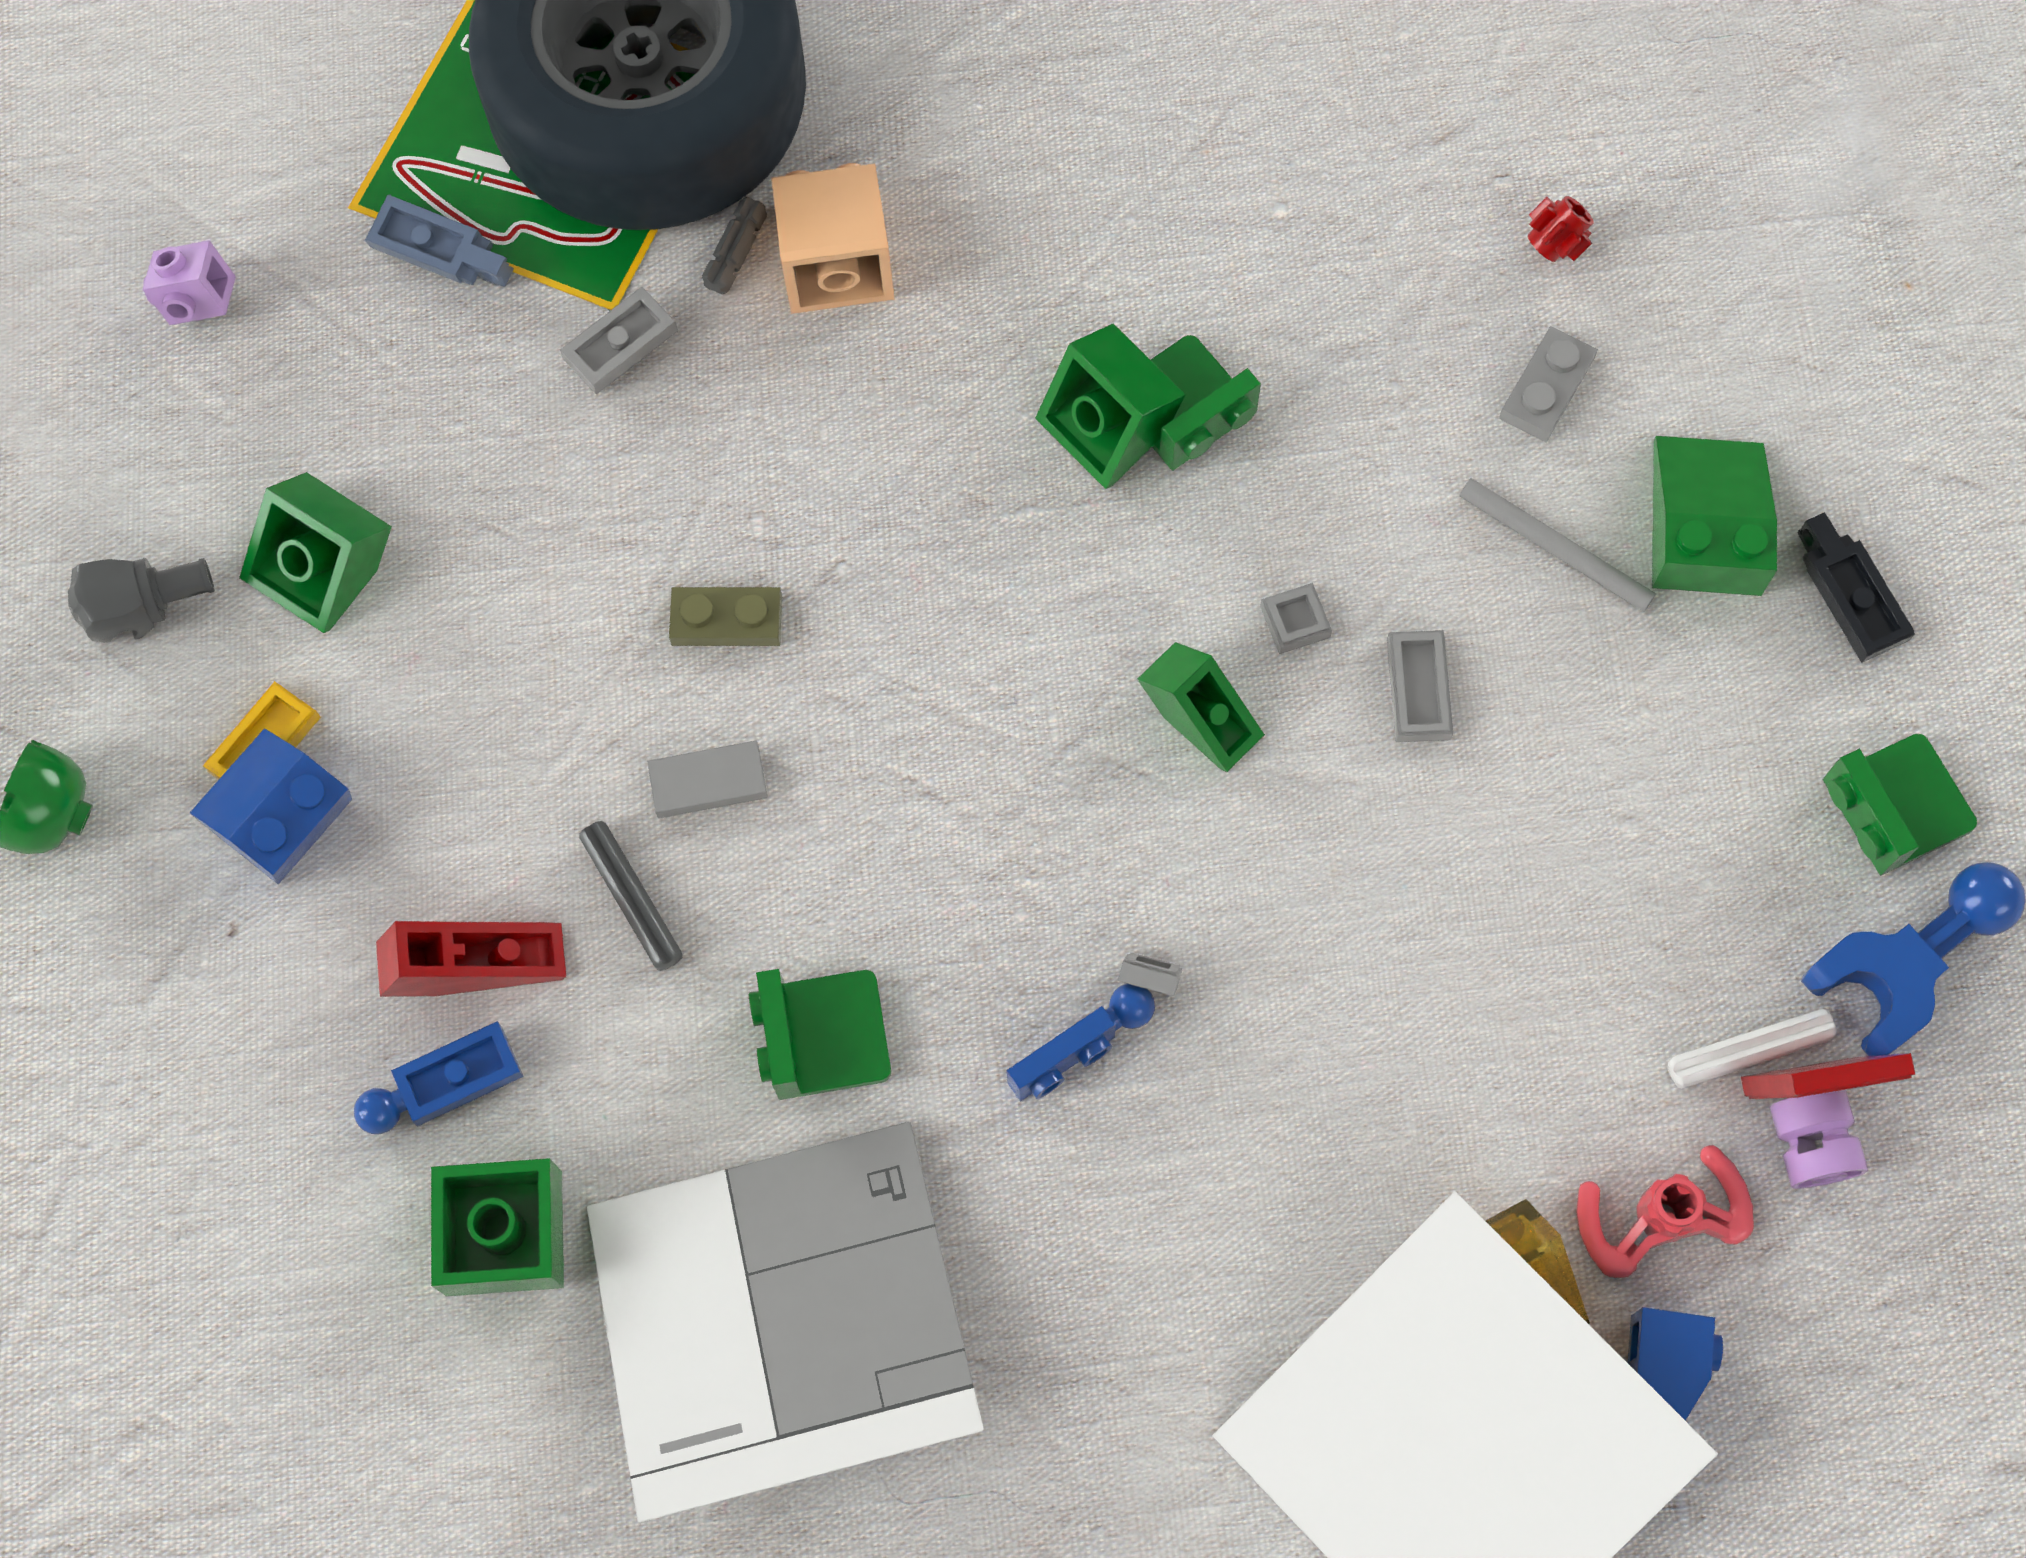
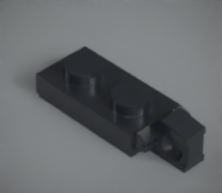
M1825 512L1806 520L1801 530L1797 532L1807 551L1802 557L1807 567L1806 570L1861 663L1910 641L1915 635L1914 629L1860 540L1854 542L1848 534L1840 537Z

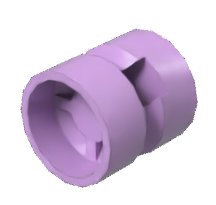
M1846 1090L1799 1098H1787L1770 1106L1777 1136L1780 1140L1788 1142L1790 1146L1783 1155L1793 1189L1828 1185L1855 1178L1868 1172L1860 1139L1848 1133V1129L1855 1123ZM1822 1139L1823 1148L1817 1149L1815 1141Z

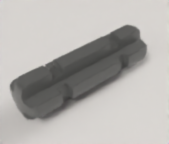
M749 197L740 200L733 213L736 219L729 221L713 253V256L716 257L715 260L708 262L702 274L704 286L709 290L719 294H725L730 290L736 278L733 273L740 271L757 237L753 233L761 229L767 217L766 207L760 201H755Z

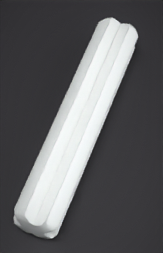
M1819 1009L1673 1056L1668 1062L1669 1074L1675 1086L1683 1089L1831 1041L1837 1035L1836 1026L1829 1011Z

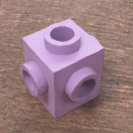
M210 240L153 251L142 290L145 292L148 301L158 309L168 324L175 325L226 315L236 276Z

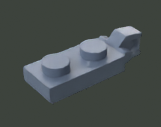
M387 195L365 239L370 248L458 283L463 281L466 284L474 285L477 277H480L485 281L505 287L514 270L506 262V257L491 252L494 244L491 243L492 241L484 238L477 229L391 195Z

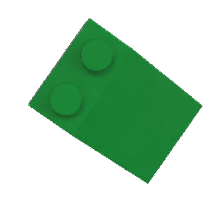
M1655 436L1653 451L1652 588L1762 596L1777 572V516L1764 443Z

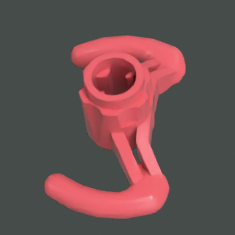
M1708 1145L1700 1152L1701 1161L1717 1177L1726 1192L1730 1203L1728 1212L1707 1202L1703 1190L1691 1182L1688 1176L1675 1174L1666 1180L1657 1179L1642 1194L1636 1206L1638 1220L1618 1246L1610 1245L1606 1241L1601 1229L1599 1186L1592 1181L1582 1183L1578 1192L1576 1213L1580 1235L1589 1256L1606 1276L1624 1278L1629 1277L1636 1271L1637 1264L1649 1249L1669 1242H1676L1682 1238L1702 1233L1718 1238L1726 1244L1736 1245L1744 1241L1752 1234L1754 1229L1753 1204L1747 1185L1735 1164L1714 1145ZM1662 1204L1670 1206L1675 1215L1673 1213H1666ZM1644 1231L1648 1236L1638 1246L1635 1245L1634 1242Z

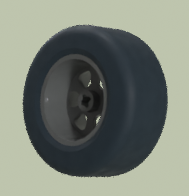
M475 0L469 26L471 71L496 145L511 170L529 190L552 207L576 219L615 229L652 230L680 226L716 214L741 200L770 175L787 152L798 129L805 100L806 69L795 0ZM642 24H654L652 27L649 28L645 26H636ZM681 28L705 40V44L700 48L678 51L674 49L669 39ZM610 33L614 35L612 41L605 49L596 50L589 48ZM603 71L611 82L601 93L594 95L577 87L574 81L575 78L582 73ZM676 72L695 74L673 90L666 86ZM630 94L650 96V98L638 100H624Z

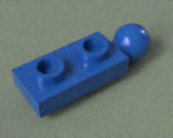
M1128 983L1121 985L1113 992L1108 1009L1105 1010L1103 1006L1099 1007L1006 1070L1007 1083L1020 1102L1032 1093L1036 1099L1051 1093L1065 1080L1062 1073L1078 1062L1087 1067L1098 1061L1112 1049L1109 1041L1115 1038V1031L1119 1028L1136 1029L1146 1025L1153 1017L1155 1011V1001L1152 993L1146 988Z
M496 1021L391 1070L398 1089L392 1092L383 1088H373L365 1091L359 1096L354 1105V1118L358 1126L365 1132L383 1134L393 1129L398 1123L401 1113L408 1110L412 1122L418 1127L524 1076L502 1026Z

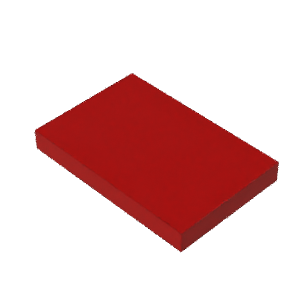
M1911 1053L1853 1057L1741 1076L1744 1096L1749 1097V1099L1799 1098L1910 1079L1912 1075H1915Z

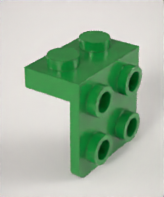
M1193 335L1184 336L1151 359L1186 394L1174 419L1161 428V438L1152 446L1172 471L1189 459L1201 456L1215 441L1232 429L1235 430L1244 426L1257 413L1261 387L1259 380L1248 368L1232 378L1197 337Z
M1913 734L1866 757L1859 748L1840 757L1822 779L1828 788L1832 801L1842 811L1857 836L1862 851L1872 861L1880 876L1970 834L1977 826L1976 816L1928 738L1922 734Z
M779 969L756 972L759 991L749 992L750 1010L754 1027L764 1025L767 1045L766 1047L757 1048L759 1072L762 1083L772 1081V1086L779 1100L886 1082L890 1078L892 1071L876 975L872 971L860 970L784 983Z

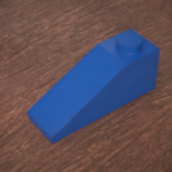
M1642 1307L1631 1315L1627 1363L1686 1421L1711 1380L1712 1371H1719L1721 1366L1723 1338L1721 1335L1714 1334L1715 1317Z

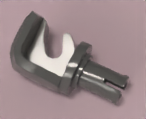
M146 558L135 561L106 559L82 563L72 569L71 584L68 589V607L75 621L83 627L87 636L92 641L110 642L119 633L125 631H132L134 639L137 640L152 630L154 623L165 621L164 609H167V603L207 592L212 593L215 592L205 558L161 571L151 567Z

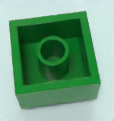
M550 1158L431 1167V1286L446 1297L564 1288L562 1171Z

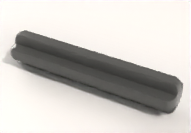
M597 821L584 828L579 833L582 844L654 967L658 971H663L677 964L683 958L682 952L607 824L603 821Z

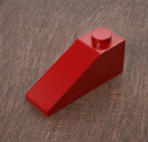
M395 921L376 941L380 997L443 996L559 981L566 978L562 923Z

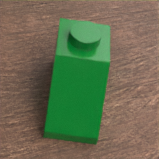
M1175 642L1137 678L1164 719L1219 769L1228 772L1265 735L1212 655Z

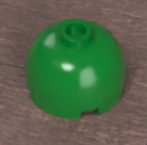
M34 740L26 745L4 789L7 793L0 810L1 848L23 854L46 853L59 847L69 832L81 835L93 805L83 801L86 780L82 769L71 757Z

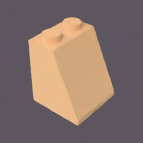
M847 163L839 166L837 169L815 172L796 170L789 172L785 176L771 178L780 258L791 314L895 300L889 247L875 163L866 165Z

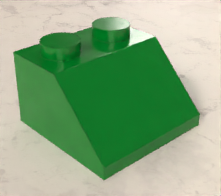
M1113 323L1069 343L1035 419L1105 489H1108L1161 438V428L1174 419L1186 394Z
M308 472L300 474L265 489L239 579L322 633H326L333 628L377 572L392 526Z

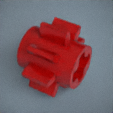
M1565 196L1561 201L1557 200L1555 203L1550 198L1545 197L1529 214L1532 218L1529 225L1533 229L1528 233V239L1543 257L1552 262H1556L1560 257L1564 259L1566 256L1575 261L1592 244L1588 238L1592 233L1588 229L1594 224L1593 218L1577 200L1570 196Z

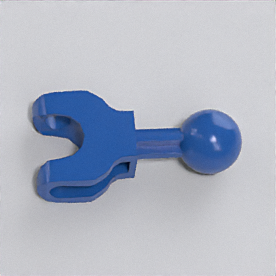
M1991 862L1976 863L1966 867L1954 878L1948 894L1949 907L1918 933L1910 924L1897 933L1889 935L1875 932L1851 933L1819 959L1802 976L1801 982L1816 996H1823L1830 989L1845 982L1859 983L1871 990L1880 1004V1020L1870 1034L1862 1039L1861 1047L1868 1056L1891 1054L1931 1021L1935 1008L1934 986L1936 979L1949 968L1942 958L1971 934L1997 935L2012 928L2021 918L2026 903L2025 890L2020 879L2010 869Z

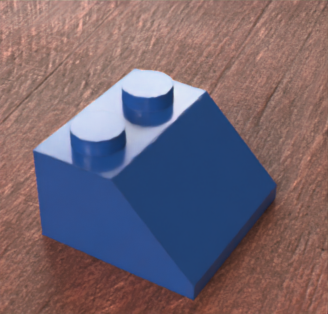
M264 728L190 811V814L279 885L352 801V797L345 785L309 756Z

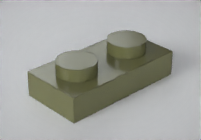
M671 587L669 640L672 646L781 645L782 592L780 587Z

